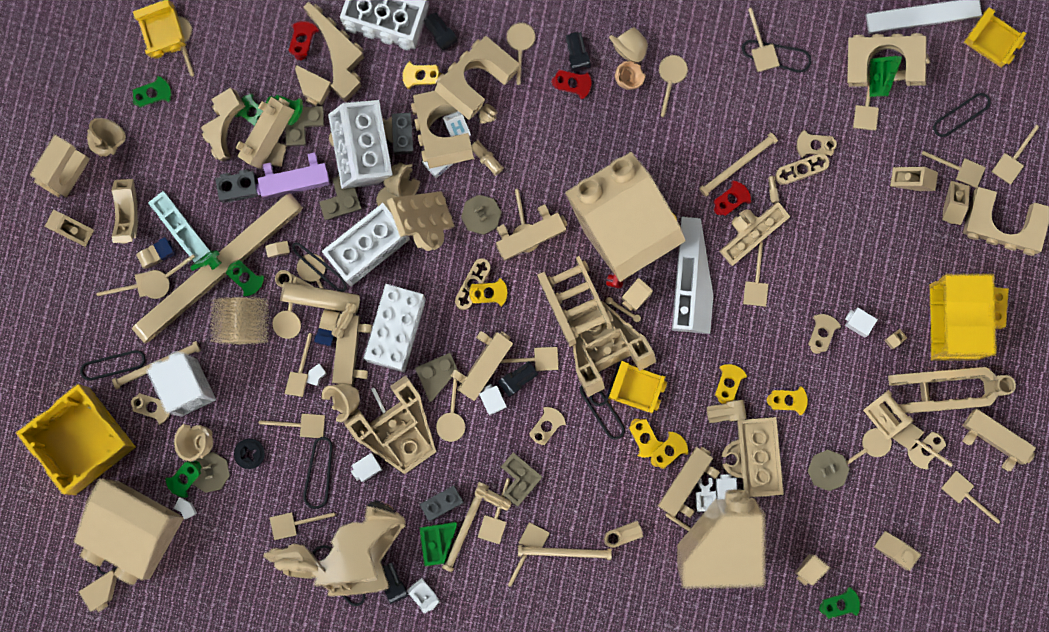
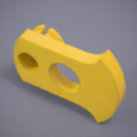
M409 61L403 71V82L409 90L415 85H437L436 80L441 73L437 65L415 66ZM422 70L425 71V78L423 80H418V72Z
M501 278L494 283L471 284L469 290L470 300L472 303L496 302L502 307L507 298V287ZM488 287L493 290V295L490 298L484 296V290ZM475 291H478L477 297H475Z
M732 364L719 367L722 376L715 396L721 404L734 401L740 381L743 378H747L746 373L740 367ZM732 379L735 385L731 388L726 387L724 380Z
M802 386L796 391L773 390L767 397V403L772 407V410H794L799 415L804 413L808 402L807 394ZM787 395L793 398V403L790 406L785 404V397Z
M646 419L632 420L629 430L639 447L638 456L651 457V453L664 442L656 439ZM638 423H641L640 427L636 428V425ZM643 433L650 435V440L647 443H641L640 436Z
M668 432V439L651 453V464L664 469L680 454L687 455L688 446L682 436L675 432ZM666 446H671L674 449L672 456L666 455Z

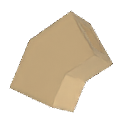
M287 241L265 246L269 258L290 253Z
M899 329L884 341L891 349H894L905 341L907 337Z

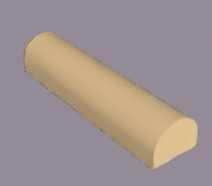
M283 282L280 301L342 312L346 310L347 303L351 302L357 306L355 311L357 313L360 296Z

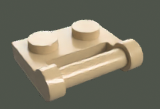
M889 390L863 410L887 440L914 421L905 414L891 397L892 394ZM884 401H886L890 408L900 418V420L902 421L901 423L898 422L894 415L884 405Z

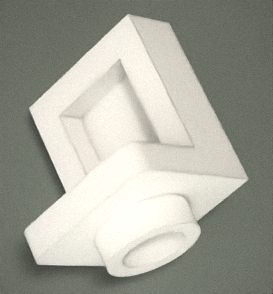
M422 578L407 590L424 613L433 610L437 603H439L436 594Z

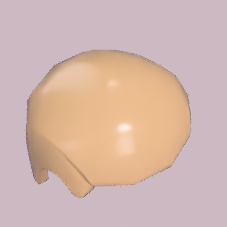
M625 61L617 67L615 79L617 84L623 89L634 90L644 83L645 74L642 72L639 64Z

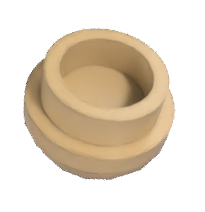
M489 104L482 106L479 110L480 123L494 121L498 113L497 110Z

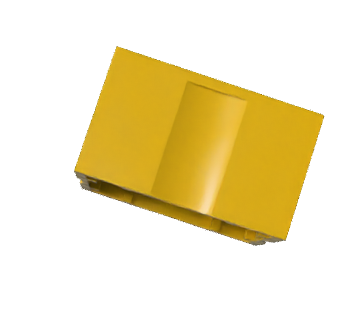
M944 275L939 281L929 284L931 361H977L994 355L993 275Z
M80 384L74 386L59 398L49 410L35 417L16 433L31 454L42 463L48 476L64 495H77L136 448L91 388Z

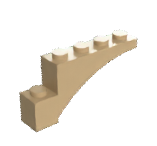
M308 2L304 6L305 12L321 30L330 50L333 65V83L331 87L347 102L362 87L359 82L361 78L352 70L364 58L363 49L356 42L352 44L348 40L350 38L344 30L339 31L335 27L337 24L330 17L326 19L322 15L323 11L319 6Z

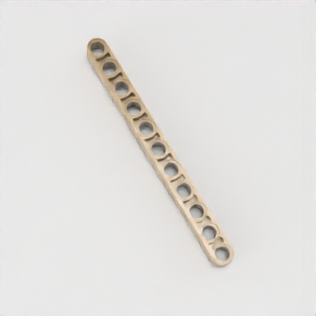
M291 193L285 195L219 252L220 254L217 258L222 263L217 268L212 270L209 265L201 267L138 321L132 330L144 344L151 341L227 275L226 270L232 262L236 260L243 262L293 219L303 207Z

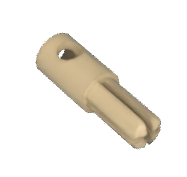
M770 176L768 180L771 203L780 202L775 177Z

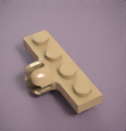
M776 202L760 217H756L751 210H744L739 213V217L736 216L733 219L732 225L736 228L738 234L719 251L731 266L737 263L790 217L779 202Z

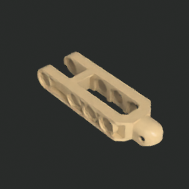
M987 367L888 376L889 386L920 383L922 402L898 404L905 414L991 406L998 396L1012 394L1016 388L1015 380L1011 376H996ZM978 378L984 383L985 394L980 398L930 401L928 383Z

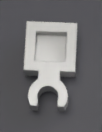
M701 478L697 482L698 487L701 489V492H696L697 512H705L716 499V491H710L713 484L712 478L708 479L709 484L707 486L702 485Z

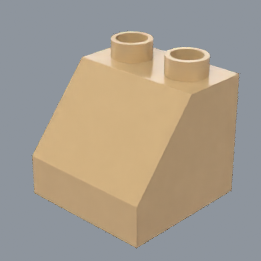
M632 152L616 159L606 168L582 180L578 185L565 192L584 234L620 282L686 241L678 222L651 176Z
M100 479L88 499L74 543L84 548L80 554L83 559L97 566H101L105 559L118 566L114 572L117 578L135 585L138 578L146 580L152 577L184 518L118 480Z
M740 489L725 491V499H715L678 543L677 569L683 587L764 586V514L755 498H749V491Z

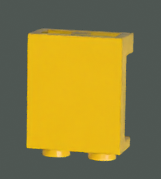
M163 0L133 11L134 18L139 21L147 47V50H145L146 55L160 58L166 52H177L181 50V47L186 46L174 3L170 0Z
M989 7L964 43L1002 68L1005 64L1009 65L1014 59L1015 55L1013 52L1016 48L1020 49L1026 41L1023 38L1027 33L1024 31L1019 33L994 16L995 11Z
M622 361L609 399L652 414L654 410L658 411L661 402L658 399L660 392L664 393L667 385V382L664 381L665 376H660L643 369L639 371L637 367Z

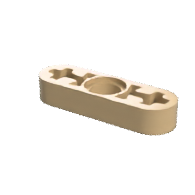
M817 154L779 168L775 174V179L779 184L787 185L815 175L827 169L829 159L824 154ZM818 158L820 161L824 160L825 163L822 165V168L820 165L812 168L814 171H811V165L815 164ZM800 164L805 165L807 173L799 174L797 166ZM791 167H793V173L796 176L795 178L793 177V174L789 175L787 177V180L779 177L782 174V171H784L785 174L790 173L792 171Z
M486 259L475 261L459 290L455 303L460 310H468L473 304L470 296L467 298L468 305L464 304L461 306L459 301L460 298H464L466 292H463V290L466 289L467 292L470 290L467 286L468 281L475 279L478 281V284L485 282L491 269L490 263ZM482 263H485V268L487 270H483L480 273V277H483V279L480 280L477 276L472 275V273L474 272L477 275L479 271L477 265H482Z

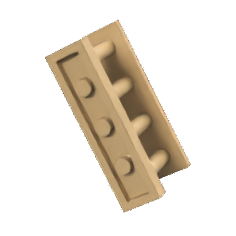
M580 256L576 257L578 266L556 276L547 277L545 272L537 275L570 347L577 344L575 338L578 337V334L603 323L606 324L609 330L612 328L611 322L613 321L609 310L605 311L587 273L590 270L586 261H581ZM582 273L586 281L585 283L560 294H554L552 287H555L554 284ZM588 289L590 290L594 299L566 311L565 309L562 311L560 304L563 300ZM595 306L598 307L601 316L575 328L574 326H569L567 321L571 317Z

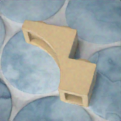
M229 88L212 98L214 103L212 107L215 113L220 116L201 127L204 132L202 133L203 138L213 148L211 149L215 159L223 162L231 158L226 140L229 125L234 116L245 107L237 90Z

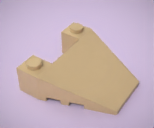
M603 301L601 303L605 311L609 310L613 318L611 322L612 328L608 330L605 323L578 334V337L575 338L577 344L573 345L576 373L588 397L605 389L599 372L629 356L632 357L639 371L656 363L655 354L646 338L633 329L629 323L620 318V315ZM595 306L571 317L569 326H574L575 328L601 316L598 307Z
M405 375L390 386L400 401L398 404L371 423L366 420L359 408L354 412V415H350L343 421L356 441L369 448L373 453L382 457L386 462L404 474L436 452L420 395Z

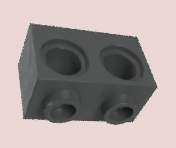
M411 113L392 114L394 155L413 154Z
M249 169L241 170L239 174L235 175L224 173L219 178H215L218 197L221 203L260 197L256 189V174L253 171L250 172ZM251 180V185L248 188H243V181ZM231 183L232 189L225 192L223 190L224 185Z
M453 485L421 503L420 506L428 521H432L464 502Z

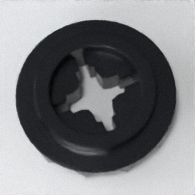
M244 439L236 445L234 459L240 467L254 469L263 462L265 452L259 441ZM245 447L250 451L257 450L253 454V460L249 457L242 458L247 454Z

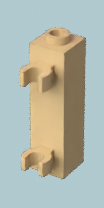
M273 97L270 98L268 103L261 101L258 108L263 110L247 141L245 144L239 141L235 147L241 150L238 155L240 159L249 165L262 169L263 164H265L295 111L289 107L290 103L282 98L277 100Z
M544 204L538 207L543 220L509 236L504 224L497 227L502 240L496 242V247L503 261L565 232V227L568 225L564 216H560L559 213L550 216Z
M356 312L352 314L353 317L346 330L344 329L342 338H337L333 384L343 383L353 386L354 378L367 379L368 371L355 370L359 332L371 334L373 326L360 324V316H357Z
M480 331L476 338L485 343L486 347L468 374L464 376L457 370H454L451 374V377L461 383L457 390L473 401L476 400L513 344L509 341L511 337L502 331L500 334L495 332L492 338Z
M978 409L972 410L962 425L969 430L962 442L972 445L976 436L1008 456L1002 465V468L1006 471H1011L1016 462L1021 465L1030 463L1035 456L1033 452L1036 448Z
M696 447L658 504V507L673 517L676 516L678 511L689 518L692 516L694 511L683 503L704 472L714 479L720 473L709 466L713 459L709 456L711 452L703 447L700 449Z

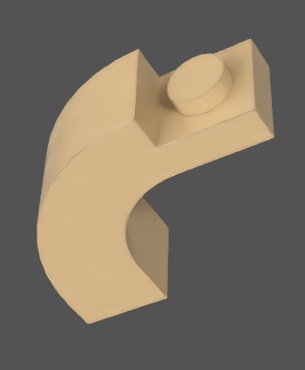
M133 179L114 180L112 194L115 205V226L112 233L113 243L125 244L132 242L133 238L137 236L138 211L136 190Z

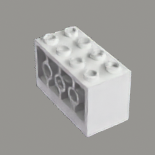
M346 0L340 19L343 27L348 32L356 33L357 31L364 33L363 36L367 38H380L383 43L390 45L396 43L399 44L400 48L410 50V48H416L429 5L427 0Z
M379 100L342 103L328 114L342 189L378 185L392 176Z
M382 203L322 252L351 287L407 243L410 238L409 236L400 237L391 212Z
M385 284L364 356L368 363L405 373L426 301L423 294Z
M175 352L168 356V360L154 362L151 364L152 368L147 369L160 400L169 414L183 417L216 401L198 360L192 356Z

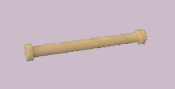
M772 133L768 134V137L707 185L701 186L699 189L702 194L707 197L711 190L769 145L778 142L777 138Z
M195 341L193 345L177 352L189 355L194 352L198 353L201 349L198 342ZM166 356V357H164V358H162V359H160V360H162V362H164V361L168 360L169 357ZM151 364L118 379L113 378L114 387L119 389L121 385L147 374V369L152 368Z
M479 482L478 485H477V486H482V487L486 488L487 490H488L489 487H490V486H487V485H485V484H483V483H480V482ZM476 495L447 562L442 566L443 569L450 572L454 570L452 567L482 500Z
M518 545V556L520 557L522 555L607 558V560H611L612 550L608 548L607 550L522 547V545Z

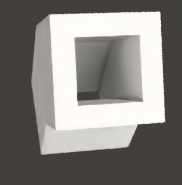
M321 364L309 370L307 383L319 386L321 378L327 375Z
M183 498L178 499L174 509L180 511L184 519L197 514L191 502Z

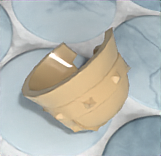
M104 118L93 119L90 121L87 135L89 148L100 157H106L109 154L114 155L117 148L125 142V132L113 121Z
M399 162L397 165L391 166L392 176L383 182L385 190L396 197L415 195L420 181L414 178L412 181H409L410 173L413 171L411 168L412 164L405 165Z
M343 383L324 388L322 399L330 400L332 396V409L342 413L337 416V422H343L350 415H354L360 403L359 390Z
M183 424L178 428L174 439L175 451L178 456L186 461L203 459L213 446L212 430L202 425H196L190 429V425Z

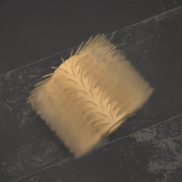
M233 297L229 299L223 298V301H218V303L211 305L213 306L211 308H220L218 306L223 308L211 313L213 315L222 314L221 316H223L217 317V319L211 322L224 321L220 323L223 325H216V327L211 329L213 331L224 329L220 331L222 333H216L210 337L213 339L220 338L219 340L221 341H215L216 343L223 344V342L233 345H247L254 342L259 344L261 343L259 341L269 338L266 335L259 336L260 334H258L269 330V328L263 326L258 328L260 327L258 325L269 320L263 318L258 320L259 318H257L269 313L260 310L262 312H257L259 311L257 309H262V307L269 305L267 304L268 302L257 304V301L262 300L258 298L252 300L246 297Z

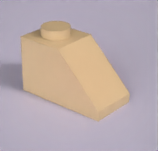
M296 66L295 70L303 95L307 98L306 101L314 106L317 104L322 106L332 88L331 82Z
M893 167L890 186L916 191H935L938 172L927 167Z
M951 181L943 207L942 220L951 224L961 225L969 208V186Z
M55 210L52 211L45 225L46 228L86 247L94 231Z
M638 278L623 295L622 300L624 302L622 304L629 311L633 309L636 312L651 296L653 290Z
M886 531L874 546V548L903 569L909 571L921 556L920 553Z
M808 554L795 571V574L798 575L796 579L805 586L807 584L814 585L830 567L815 555Z
M111 570L79 591L90 611L97 610L100 612L108 607L107 603L112 600L117 577L114 575L116 570Z

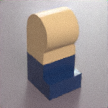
M164 237L158 240L159 242L136 254L143 269L152 267L176 255L169 239Z
M324 309L318 332L315 336V343L333 347L335 336L332 335L334 327H337L336 324L339 320L340 312Z

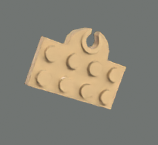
M442 191L394 197L387 200L400 237L413 235L418 249L422 247L430 251L441 247L444 242L443 230L455 227Z
M776 417L737 420L739 440L729 443L721 456L726 457L729 454H733L736 457V463L734 465L722 464L723 468L733 477L742 478L743 490L749 491V497L784 495Z

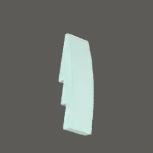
M164 191L148 202L189 256L195 255V258L192 259L194 263L210 251Z

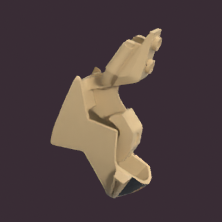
M373 500L367 505L366 521L363 523L353 522L339 528L331 541L334 547L324 560L318 561L309 549L299 544L289 545L285 549H271L270 552L264 553V557L270 562H274V566L278 570L282 571L283 569V574L287 576L307 579L317 578L315 586L322 585L329 590L328 596L356 595L388 589L389 585L381 560L400 531L405 527V518L388 504L379 500Z

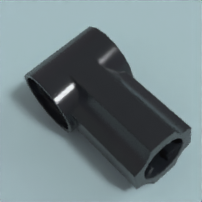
M437 12L431 13L423 20V23L434 36L435 42L443 52L459 41L452 29L445 25Z
M574 32L566 35L572 72L591 68L582 33Z
M528 361L513 373L510 372L505 375L498 383L507 396L511 397L522 389L523 385L535 378L538 373Z
M393 563L383 566L389 585L388 589L384 591L389 603L392 605L409 597Z

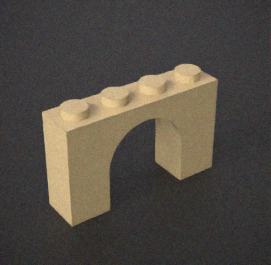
M914 33L911 36L893 34L892 37H884L881 34H875L872 37L854 35L853 38H848L847 83L849 87L868 86L870 59L877 52L884 49L896 50L905 57L907 86L926 85L927 38L923 34Z
M487 36L481 41L478 39L472 45V49L469 52L465 51L462 54L458 63L454 62L449 67L448 73L445 75L441 74L436 80L435 92L468 120L481 109L485 99L467 84L464 72L472 68L484 69L505 85L517 73L520 66L516 60Z
M435 91L413 95L414 103L411 104L413 115L417 114L418 117L414 121L416 129L421 131V135H418L419 144L424 146L425 150L421 151L423 162L428 163L429 169L474 159L468 133L443 138L435 136L430 132V127L436 119L458 110Z
M54 135L30 175L35 178L34 182L53 195L58 198L60 195L67 198L90 159L75 150L76 148Z
M981 187L974 190L963 234L968 235L967 237L973 240L984 239L986 243L991 245H1005L1004 248L1015 251L1020 249L1026 255L1034 256L1042 251L1049 225V206L1038 203L1031 204L1023 229L1017 234H1005L999 231L992 221V209L997 192Z

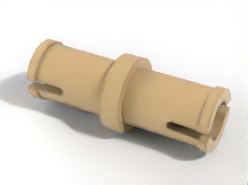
M479 140L471 145L472 151L481 159L480 162L485 164L495 176L504 169L493 157L494 154L491 151L489 152Z

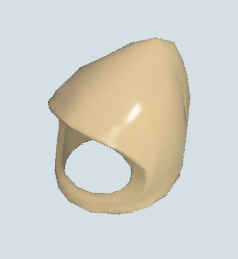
M635 27L617 38L612 35L609 36L615 50L624 59L632 62H641L644 59L648 43Z

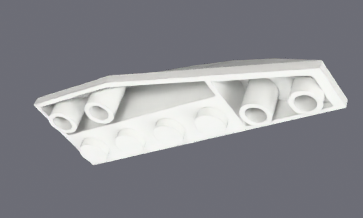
M681 217V230L686 241L679 245L672 331L710 334L713 290L702 223L700 218Z

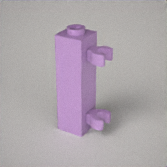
M315 153L307 154L310 163L309 167L274 174L271 163L263 164L265 176L258 178L259 184H256L257 193L265 200L289 193L331 185L327 166L325 163L318 164Z

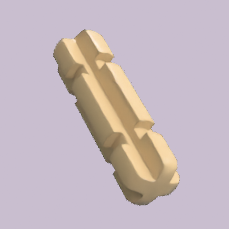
M351 302L347 303L346 310L342 312L336 324L337 327H334L332 335L339 339L342 338L344 329L346 330L353 317L352 314L357 310V306Z
M478 486L475 490L477 497L484 498L485 501L497 507L500 506L505 511L511 506L510 500L502 498V496L486 490L482 486Z

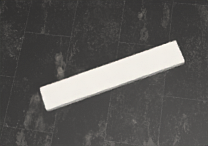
M957 0L866 14V20L870 34L979 18L982 16L979 0Z

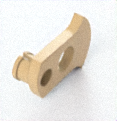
M805 130L799 135L797 140V151L801 158L808 154L831 156L837 146L833 136L810 135ZM818 140L821 143V148L819 150L812 149L811 141ZM827 143H831V144H832V148H831V149H829V147L827 146Z
M825 314L813 317L816 324L808 344L811 351L815 354L827 351L834 331L841 328L836 319ZM821 328L827 330L828 336L821 337L818 334V330Z
M139 393L131 400L133 412L155 418L159 425L164 423L170 416L159 399ZM138 400L141 401L140 406L136 405V402ZM150 402L157 404V410L153 413L147 410V405Z
M543 407V416L529 433L531 438L540 445H545L559 426L566 425L563 415L554 408ZM544 421L551 422L552 430L549 432L543 431L541 424ZM540 433L542 439L536 440L535 435Z
M933 431L922 441L925 445L932 446L933 450L937 453L946 446L943 436ZM939 437L941 442L935 443L934 438ZM920 445L908 450V456L914 465L922 469H929L928 464L935 457L933 454H923Z

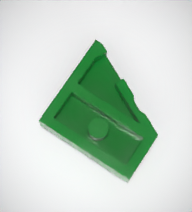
M902 56L870 59L869 97L889 95Z
M457 522L419 528L425 566L445 563Z

